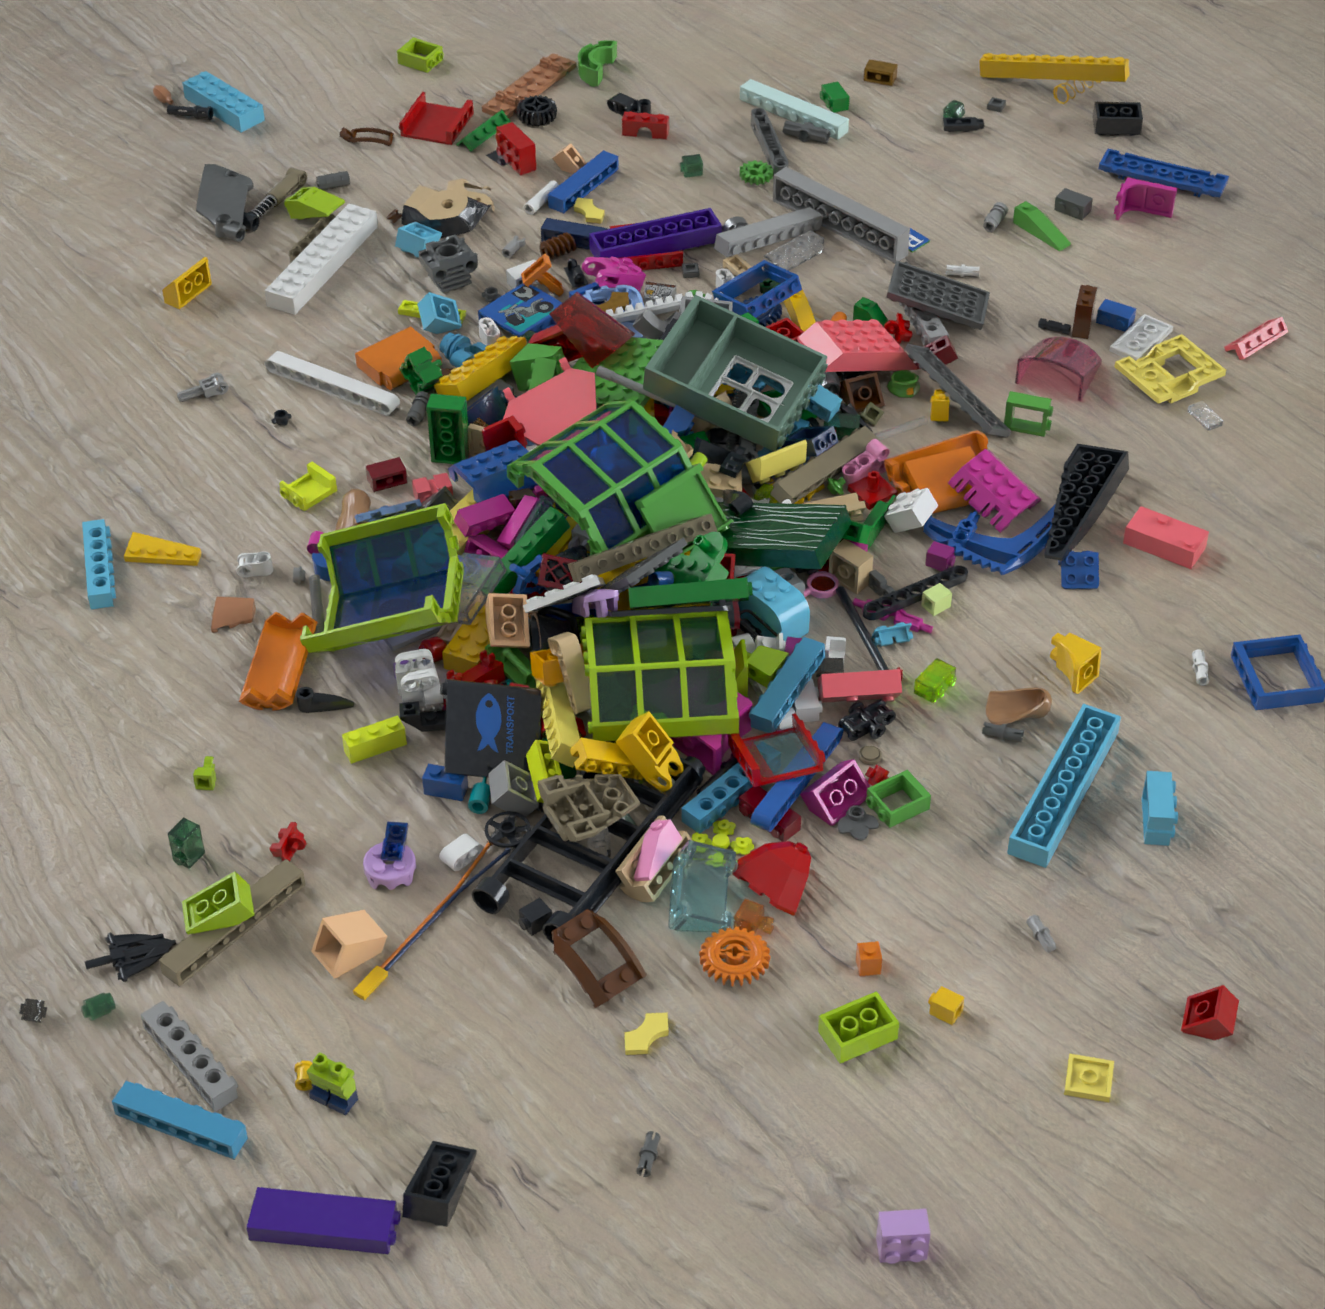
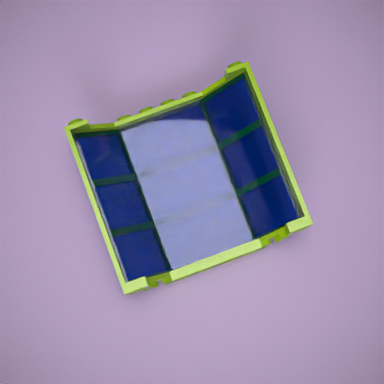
M446 503L320 534L317 547L319 553L323 554L326 559L332 587L328 608H326L327 615L326 621H324V632L312 634L307 625L303 626L300 641L309 653L333 652L458 622L464 566L463 562H460L458 559L459 543L457 535L453 536L452 524H454V520Z

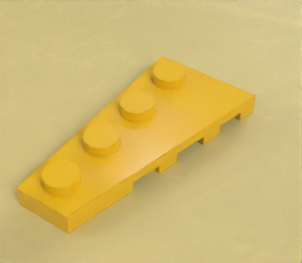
M132 532L124 554L125 562L198 566L201 548Z

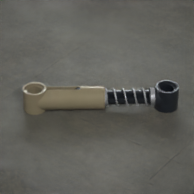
M289 168L286 176L265 195V199L258 206H255L248 213L244 212L243 226H245V229L256 231L260 224V218L266 215V211L269 212L270 208L277 207L298 186L302 187L305 185L307 173L299 169Z

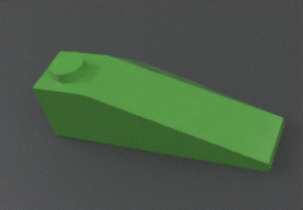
M1027 201L1015 206L1013 223L1058 251L1070 246L1071 242L1041 210Z

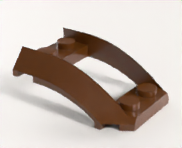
M588 909L552 931L554 955H557L572 972L584 992L589 995L594 1003V1008L606 1003L647 975L636 955L619 932L605 918ZM597 928H600L618 949L625 963L597 981L571 945Z

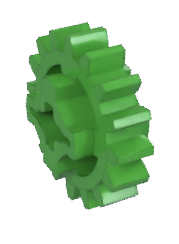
M748 161V164L743 163L739 170L741 180H745V183L749 182L750 185L753 183L764 185L765 182L769 183L773 176L772 166L768 165L767 162L762 163V161Z

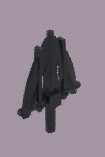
M108 933V937H105V940L108 944L110 943L108 946L110 955L84 961L87 970L112 963L115 970L119 972L118 980L126 982L128 977L143 971L161 959L165 953L169 952L173 945H176V940L164 938L163 933L157 935H114L113 933Z

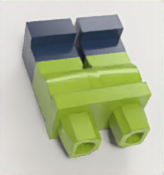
M318 1053L307 1070L309 1080L312 1082L309 1098L324 1106L328 1105L329 1108L346 1116L358 1100L355 1080L352 1078L354 1071L347 1068L346 1064L334 1062L328 1059L327 1055Z

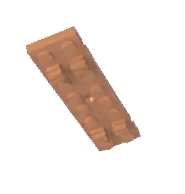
M553 53L547 58L542 57L538 65L503 91L499 90L496 92V96L482 106V112L494 116L500 110H503L507 117L511 118L514 112L517 113V106L520 100H524L525 97L529 98V96H539L558 80L566 76V72H571L575 69L576 62Z

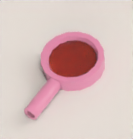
M828 572L813 573L807 579L804 597L809 595L817 598L834 596L839 585L837 577Z

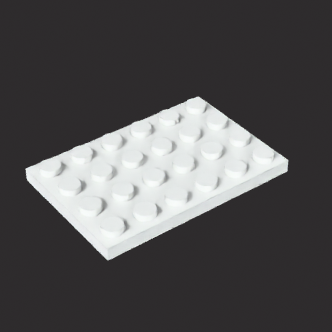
M589 575L582 578V583L571 582L563 585L564 590L553 589L545 592V597L535 596L527 599V604L523 605L525 613L537 612L542 608L576 597L589 589L604 586L605 582L602 577Z

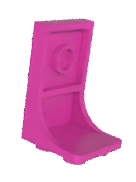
M1127 177L1125 183L1121 184L1120 192H1117L1116 201H1118V205L1114 209L1116 220H1119L1121 215L1128 211H1141L1172 218L1177 188Z

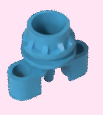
M448 333L441 340L440 352L445 355V358L450 361L452 366L458 368L463 365L464 361L474 358V354L484 351L487 345L481 342L472 345L468 337L461 334Z

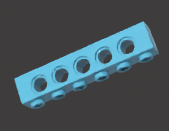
M104 519L82 522L87 593L90 608L92 610L113 607L116 591L115 587H112L115 586L114 575H111L114 573L113 563L110 562L113 561L112 551L109 550L112 549L111 539L108 538L111 537L110 527L105 525Z

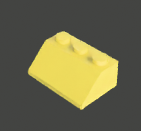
M806 440L746 462L745 464L752 482L759 481L760 484L770 481L769 477L773 475L775 478L783 476L786 470L795 471L801 464L806 463Z

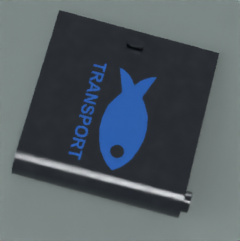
M446 679L444 683H441L440 694L446 699L444 774L489 778V773L504 760L530 773L526 754L535 740H541V690Z

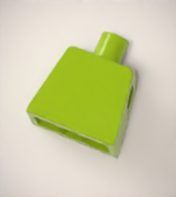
M762 645L758 646L753 653L747 652L748 677L767 688L769 682L775 679L779 668L784 666L789 653Z

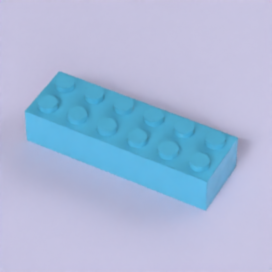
M207 71L201 72L199 75L182 82L185 99L200 107L207 108L211 106L213 108V116L239 132H243L265 121L262 104Z

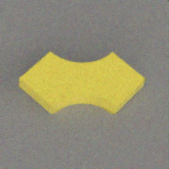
M577 197L574 211L584 215L586 222L601 224L605 210L595 207L593 199Z
M645 1013L644 1022L640 1027L630 1032H624L625 1055L648 1054L650 1045L656 1039L668 1036V1013Z

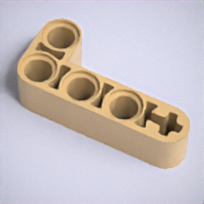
M565 632L548 638L552 654L558 656L569 701L574 713L578 714L591 709L589 677H585V664L577 636L573 633Z

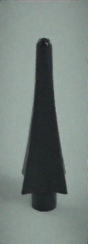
M841 403L839 408L842 411L841 417L860 428L866 426L873 433L851 403L847 406Z

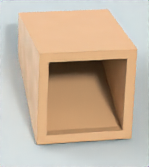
M365 910L322 918L311 952L333 978H338L382 953L387 935Z

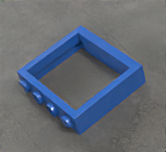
M763 260L714 289L712 293L714 299L733 302L732 312L740 316L748 312L756 318L801 291L802 287L797 274ZM767 278L780 283L748 304L734 299Z
M1300 634L1233 643L1231 658L1255 710L1324 702L1325 682H1323L1321 672L1314 663V657L1308 651L1307 643H1304ZM1294 653L1310 688L1265 693L1249 658Z

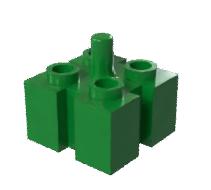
M425 347L408 354L404 359L405 362L399 368L404 378L409 380L410 387L415 395L418 392L427 393L435 388L434 384L443 376L439 367L442 365L441 360L438 359L432 362L433 357Z

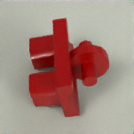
M897 313L896 321L889 320L884 324V328L889 334H893L894 340L900 345L901 341L909 342L913 334L912 331H909L910 321L904 320L902 314Z
M290 822L287 828L280 829L278 833L279 843H272L269 849L274 857H280L282 861L287 859L290 862L294 853L297 850H303L307 843L304 839V834L297 829V823Z

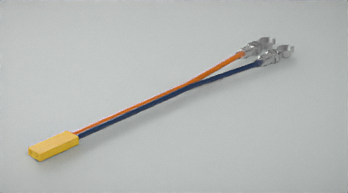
M509 816L505 817L503 821L508 820ZM495 828L494 833L490 837L496 835L499 830ZM521 832L516 833L517 841L522 839L525 834L522 835ZM487 841L486 846L457 886L381 966L376 965L355 987L353 994L365 1001L388 976V970L457 896L504 856L513 852L515 848H505L502 854L462 886L488 848L493 845Z

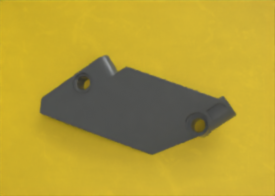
M205 164L196 212L215 226V235L217 237H228L237 242H241L244 239V209L247 193L254 187L253 181L247 176L217 164Z

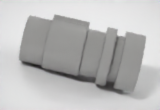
M995 203L990 213L985 217L983 227L987 232H993L1008 213V207L1004 203Z

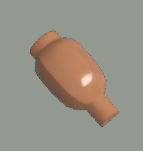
M155 85L153 87V94L160 102L168 103L169 105L173 104L174 101L171 99V93L167 88L162 85Z

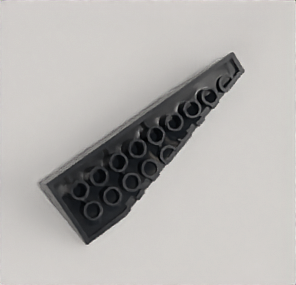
M1077 443L1064 463V471L1061 476L1062 481L1059 486L1054 517L1052 518V526L1049 531V540L1047 541L1044 554L1045 558L1063 561L1091 529L1129 470L1128 451Z

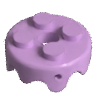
M388 841L376 844L368 850L363 860L364 874L373 889H376L379 884L386 886L389 890H393L400 884L409 886L412 883L413 873L416 869V859L410 847L405 844L394 845L393 851L395 853H402L400 860H392L394 861L393 864H385L386 861L390 860L384 859Z

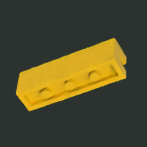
M580 738L570 749L572 756L579 757L574 762L576 770L601 774H621L622 777L636 780L644 778L617 743Z

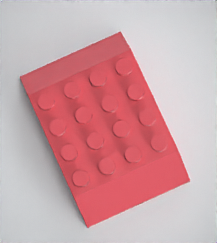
M858 319L854 321H816L797 339L800 344L827 356L826 364H828L825 372L917 370V366L879 321L875 319H870L869 321Z

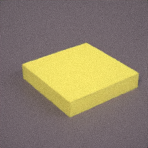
M1069 1053L1064 1095L1109 1103L1114 1061Z

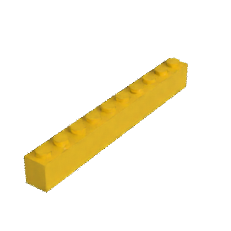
M986 53L979 60L980 77L1126 82L1129 77V59L1123 57L1109 58L1104 56L1094 58L1093 56L1065 57L1064 55L1036 56L1034 54L1022 56L1021 54L1007 55L1003 53L993 55L992 53Z

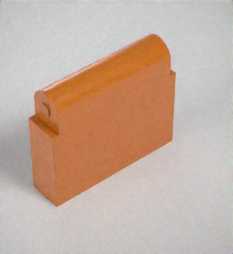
M411 326L355 353L357 367L379 386L384 385L389 390L409 381L404 378L399 370L408 354L425 347L433 357L432 362L438 359L442 362V358L439 352L435 350V345Z
M969 446L905 461L902 474L907 484L910 485L911 491L918 488L920 490L929 489L938 504V507L932 514L970 505L968 503L970 499L966 501L964 496L970 491L972 486L968 484L962 492L957 493V487L953 489L948 482L962 466L975 457V454Z

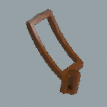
M343 127L339 133L342 139L352 143L375 142L390 146L393 141L392 132L378 128H356L350 131ZM360 132H372L389 137L387 141L373 137L356 138V135Z

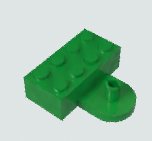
M710 532L704 536L701 534L697 535L694 539L695 546L689 556L679 554L654 571H670L674 577L673 584L724 580L729 572L720 562L727 551V540L719 532Z

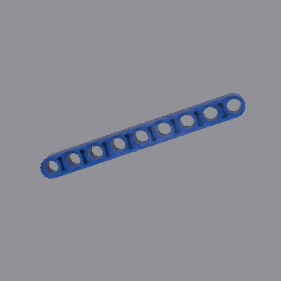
M823 722L812 736V739L817 741L820 751L823 750L826 760L840 743L843 729ZM803 748L783 774L815 767L816 765ZM816 773L776 782L754 810L750 824L771 832Z

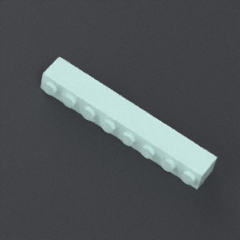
M752 79L740 86V100L793 122L801 124L810 122L815 127L828 129L830 137L837 140L848 132L849 119Z

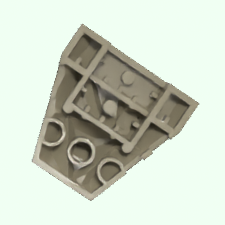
M621 774L595 775L594 779H583L582 775H576L575 779H563V775H556L538 781L540 796L544 801V812L563 841L570 840L576 842L593 837L640 805V801Z

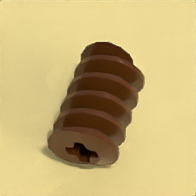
M565 232L552 239L542 241L539 247L541 256L546 254L553 260L554 256L558 258L560 254L562 256L565 255V251L566 253H570L571 250L575 251L576 243L573 237Z

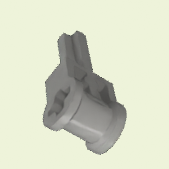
M213 373L210 377L199 380V386L178 392L177 397L182 402L204 394L205 398L223 395L228 391V384L224 381L222 374Z

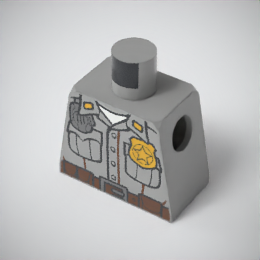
M645 282L644 304L646 301L652 300L654 305L655 300L662 298L664 303L665 298L668 296H672L674 301L676 285Z

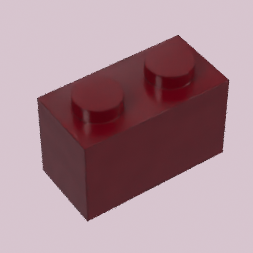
M400 457L365 466L367 481L373 492L408 483L406 468Z

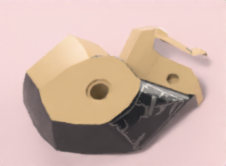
M465 179L448 181L447 189L443 191L419 185L403 206L401 224L405 226L418 222L442 232L441 238L470 232L475 228L490 206L494 212V205L492 199L486 194L471 192L464 187L484 188L490 191L491 188L490 186H476Z

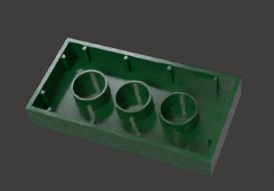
M718 502L727 520L732 519L734 521L728 525L729 528L720 534L728 543L725 554H735V566L821 569L852 524L846 505L754 503L749 510L738 517L724 502Z

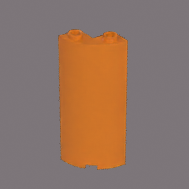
M976 430L885 459L884 464L889 482L893 481L898 495L903 492H912L910 485L907 484L902 474L905 461L969 446L975 456H977L984 449L988 450V438L985 434Z
M274 612L265 620L239 699L240 703L258 710L272 708V711L284 709L293 704L308 655L306 647L301 644L300 635H302L303 626L306 625L311 633L314 634L317 621L305 613H300L294 620L290 621L278 612Z

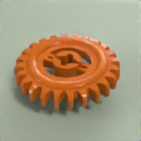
M727 927L726 931L719 929L718 933H711V937L705 938V943L701 945L699 952L700 964L703 965L704 972L708 971V977L713 976L715 973L714 981L717 982L722 977L723 985L730 979L732 987L736 980L739 981L741 987L743 986V979H746L751 984V976L758 981L759 974H765V969H768L771 959L769 955L770 949L767 947V942L762 940V936H755L754 931L747 932V928L739 930V927H735L734 930L731 927Z

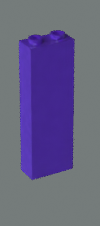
M257 1187L246 1229L250 1241L389 1255L391 1245L394 1246L396 1242V1231L394 1229L395 1225L400 1224L401 1211L397 1210L396 1201Z

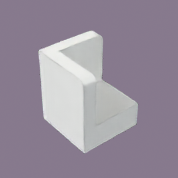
M827 636L824 666L844 668L846 638Z

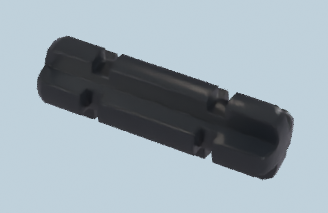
M1040 318L1038 322V327L1042 329L1047 328V330L1059 333L1062 331L1064 334H1069L1071 331V325L1069 324L1062 325L1063 323L1047 321L1044 318Z

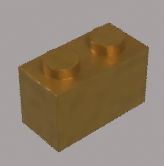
M869 59L864 68V81L893 86L897 78L898 64Z

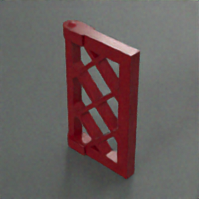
M543 553L537 585L564 590V584H560V581L566 577L571 582H573V579L563 563L569 564L576 560ZM547 561H555L558 564L550 569ZM560 566L566 575L558 580L552 570ZM550 573L555 582L544 580L545 575Z

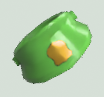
M909 370L894 372L887 388L895 396L912 398L920 391L919 376Z

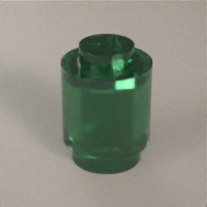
M104 992L83 1000V1005L81 1006L84 1018H89L90 1021L111 1013V1010L116 1009L112 995L110 993L105 994Z

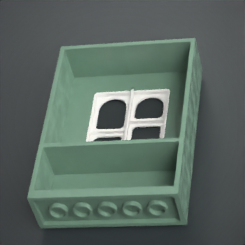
M695 295L646 365L643 389L765 448L776 451L779 446L782 447L784 445L785 436L791 434L794 422H798L801 418V411L803 408L806 409L808 407L810 397L815 396L818 390L817 386L824 382L826 377L824 373L828 367V364H826L827 356ZM736 363L753 371L745 384L727 377V374ZM760 375H764L782 384L785 392L779 398H771L752 389V386ZM721 384H727L747 394V398L740 408H736L714 397ZM754 399L767 403L772 410L771 415L762 419L748 414L746 411Z

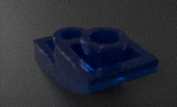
M387 821L381 860L402 862L407 841L408 823Z

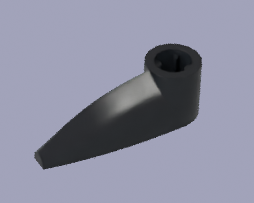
M731 489L723 491L722 498L724 504L738 517L754 505L752 499L744 492Z
M301 687L296 692L298 709L303 713L326 712L354 707V701L332 694L314 693L310 687Z

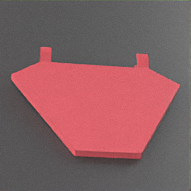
M565 357L559 360L560 366L564 371L563 373L515 398L509 387L503 390L504 396L509 402L503 419L513 415L519 423L524 425L526 431L524 433L525 438L538 446L597 409L595 373L571 368ZM597 430L576 442L583 453L598 445Z

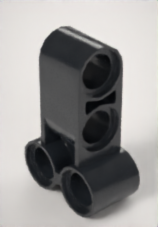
M618 93L607 100L608 108L622 116L624 112L629 111L651 114V101L649 99H640L638 101L623 93Z

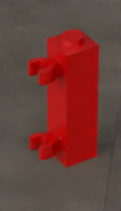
M487 650L479 653L481 660L479 664L464 673L459 672L456 675L452 669L446 673V677L451 680L480 683L495 679L498 680L499 684L505 680L503 662L495 660L494 653L487 655ZM443 698L442 704L446 705V699Z

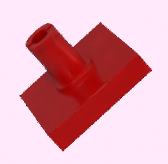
M877 471L869 472L868 476L849 484L847 491L850 493H857L859 501H865L868 510L873 509L879 500L888 502L893 495L898 496V491L880 476Z

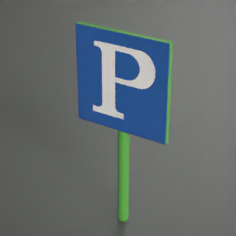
M910 228L908 250L913 253L930 242V239Z

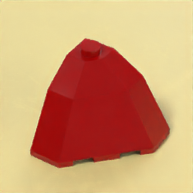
M791 841L765 843L731 863L730 869L732 875L737 879L748 882V887L759 896L765 894L769 897V903L772 906L794 916L809 876L811 855L808 847L800 842L796 844Z

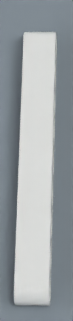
M276 351L265 361V367L271 373L382 415H390L400 405L399 398L393 393L280 351Z

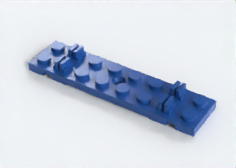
M1109 148L1098 167V170L1117 174L1118 179L1122 176V180H1124L1128 176L1137 180L1141 179L1181 190L1193 191L1194 196L1198 194V197L1206 194L1211 197L1220 198L1229 179L1227 175L1218 173L1216 176L1210 175L1211 172L1171 164L1131 153L1123 155L1119 154L1120 151Z

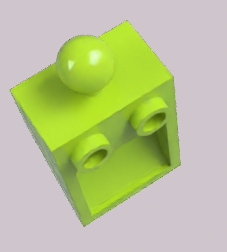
M302 187L284 201L290 218H298V220L328 217L345 203L344 199L316 187Z

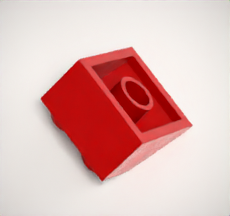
M1224 985L1188 996L1181 1031L1185 1034L1211 1040H1218L1233 1035L1239 1000Z

